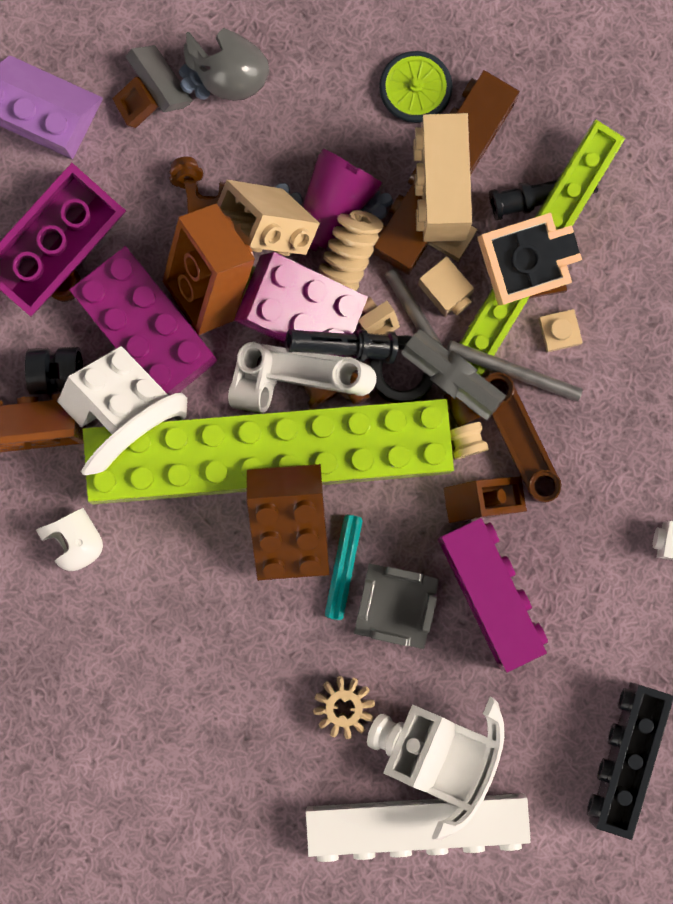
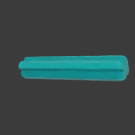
M347 514L343 519L325 609V617L329 619L342 620L344 618L363 522L359 516Z

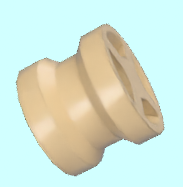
M481 422L471 423L450 430L451 441H453L455 446L453 451L455 460L489 450L487 442L482 440L480 434L483 430Z

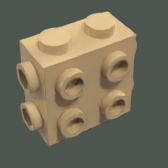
M226 180L217 202L224 215H227L232 220L239 237L254 252H262L264 249L275 251L284 256H290L291 253L306 255L320 225L310 213L281 188Z

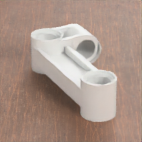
M248 342L239 349L237 354V362L229 388L228 401L234 409L264 414L270 406L274 386L277 384V381L364 396L374 389L376 374L371 366L351 357L316 353H288L286 348ZM262 355V361L257 367V360ZM355 370H358V377L351 384L350 377Z

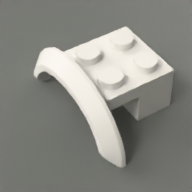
M122 346L68 376L57 401L81 428L97 418L112 434L85 463L81 470L83 475L100 473L106 470L130 444L163 421L172 417L176 420L185 419L188 403L187 397L183 393H175L169 396Z
M492 697L489 698L483 712L487 719L488 737L412 704L383 772L409 786L459 807L447 819L438 821L431 837L434 840H442L461 830L475 815L492 783L504 743L503 718L498 702Z

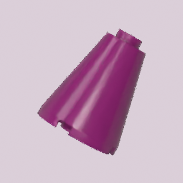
M324 148L317 156L303 203V208L320 223L309 247L314 251H317L319 246L326 249L328 241L336 238L332 232L333 228L342 226L337 220L338 215L350 214L353 210H362L382 185L381 181Z

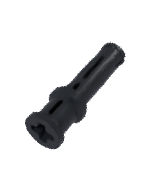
M557 180L531 186L529 183L522 182L516 188L499 192L497 189L489 190V201L494 219L496 221L502 220L504 215L521 211L524 214L531 213L536 206L543 205ZM597 187L595 188V190L593 191L592 194H595V193L598 192V188H597Z
M289 329L286 333L285 347L288 353L346 355L360 362L365 361V359L383 360L386 364H392L397 357L398 338L394 331H387L385 334L367 333L365 329H358L353 334Z

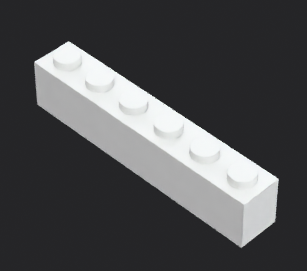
M524 793L485 796L472 819L461 830L442 840L431 838L438 821L447 819L459 807L439 798L307 806L308 857L317 856V861L331 862L338 860V855L353 854V859L366 860L375 858V853L390 852V857H408L412 855V850H426L428 855H444L448 853V848L463 847V852L479 853L485 851V846L499 845L500 850L504 851L522 849L521 844L531 843L528 800Z

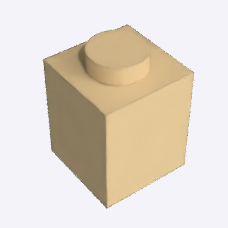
M447 256L419 278L418 286L444 317L450 312L458 315L472 303L469 297L472 295L474 287Z

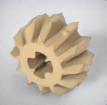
M338 676L337 690L328 681L323 685L330 694L329 697L322 693H316L315 699L325 703L326 706L314 708V715L327 714V717L319 722V727L323 729L332 722L334 724L330 733L332 737L337 736L339 727H344V736L346 739H350V726L354 725L356 730L362 734L365 728L359 719L361 718L369 722L373 720V715L362 711V709L374 707L375 702L371 699L361 701V698L367 695L370 690L365 686L356 693L354 690L358 683L357 678L353 677L349 688H344L343 676ZM340 698L344 702L351 700L355 706H351L350 710L354 712L349 716L345 713L336 714L334 709L338 708V704H335V702Z

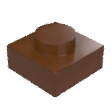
M137 76L112 98L126 125L133 128L138 127L159 107L146 86Z

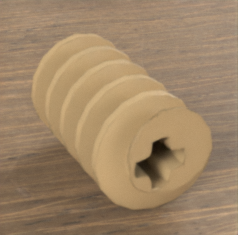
M353 210L350 214L338 215L337 220L342 226L333 228V235L337 238L328 241V247L332 251L324 253L323 258L327 263H321L318 268L323 276L355 291L359 288V282L362 280L364 270L369 264L368 258L374 251L373 245L378 241V233L383 228V223L378 217L362 210Z

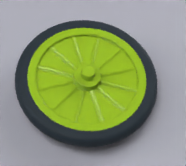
M409 51L396 56L386 65L380 77L379 91L383 104L391 114L406 122L420 123L422 122L423 115L442 113L452 96L453 85L448 68L439 58L427 52Z

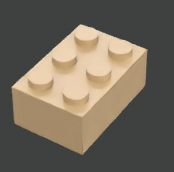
M468 113L423 115L422 125L415 128V139L413 140L414 161H420V163L416 164L415 196H422V199L418 200V209H416V231H423V242L466 241L472 225Z

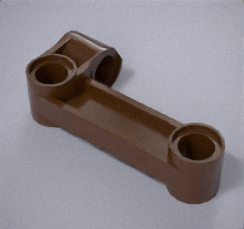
M499 372L484 377L490 384L499 381L507 387L508 394L491 416L529 495L540 503L553 501L561 492V480L515 389L513 381L508 375ZM448 394L443 396L444 399H447L448 407L458 427L480 418L479 415L468 408L457 397L454 399ZM548 477L552 480L554 491L550 496L543 497L537 494L534 488L537 478Z

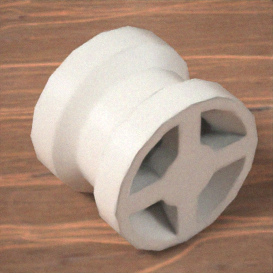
M386 714L378 715L368 732V747L374 750L383 749L386 751L387 756H391L404 722L395 723Z

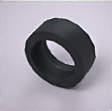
M397 336L398 350H403L412 336ZM371 359L369 366L373 368L376 374L374 389L386 401L392 403L415 402L422 399L432 388L433 382L430 380L431 377L424 372L422 380L416 387L405 391L393 389L385 382L382 376L384 361L379 359Z

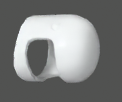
M84 508L54 523L36 529L42 541L49 538L58 540L64 550V554L58 557L55 562L66 571H76L88 566L100 556L103 549L100 534ZM61 534L64 536V538L66 539V541H67V543H68V549H67V547H66V545H65V542H64V540H63Z

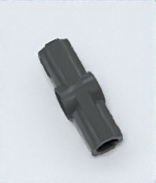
M421 329L412 336L401 352L404 357L431 377L430 380L452 398L456 399L457 397L468 408L486 421L506 397L501 391L477 374L478 370L454 351L449 352L439 342Z

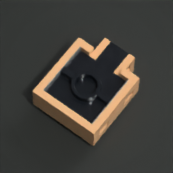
M551 213L477 237L498 306L572 283L567 265L582 260L572 225L556 230Z

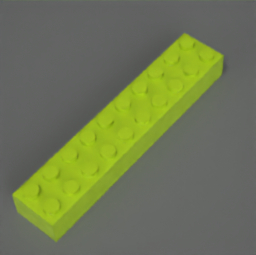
M447 399L162 422L130 444L106 470L86 475L88 502L96 505L247 492V470L321 464L323 485L450 474L454 471ZM105 427L83 428L85 463L112 435Z

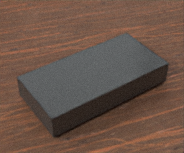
M155 45L132 48L125 56L163 112L184 109L193 101L190 95L183 91L180 86L181 82Z

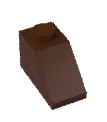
M521 476L476 480L443 488L449 523L527 511Z

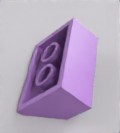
M8 56L0 62V126L73 159L103 98L13 56Z

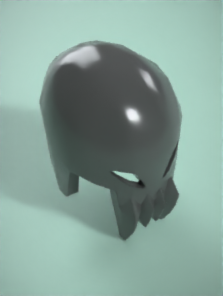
M223 28L216 37L221 51L208 56L191 33H186V43L184 44L186 65L197 72L206 90L221 99L238 101L255 95L263 88L269 76V62L262 51L252 42L233 31ZM202 65L209 66V67H211V68H210V69H207V68L203 67Z

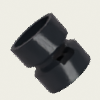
M59 347L55 353H52L49 348L28 349L25 355V379L29 394H51L56 388L61 393L68 376L83 368L80 348ZM56 363H59L60 378H57Z

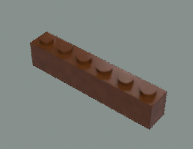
M483 70L478 80L472 77L462 94V97L466 99L460 109L454 106L449 113H468L470 176L514 107L520 93L516 88ZM416 168L408 180L411 188L405 197L399 194L389 211L393 216L387 226L383 224L382 230L378 233L379 238L374 245L373 251L375 256L407 275H410L429 242H423V231H416V209H418V200L422 199V196H415Z

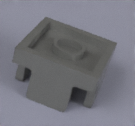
M369 563L354 634L424 649L436 605L439 578Z

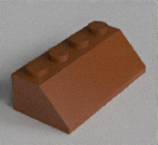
M61 393L53 394L52 400L38 401V397L17 398V404L3 405V401H0V453L84 444L83 428H86V425L81 428L57 402Z

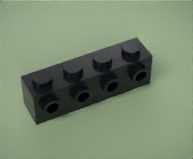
M630 682L629 688H623L618 702V709L622 710L618 724H612L608 735V744L611 745L608 759H602L597 773V779L601 780L597 795H591L587 806V815L590 816L589 822L596 829L633 840L672 707L673 695Z

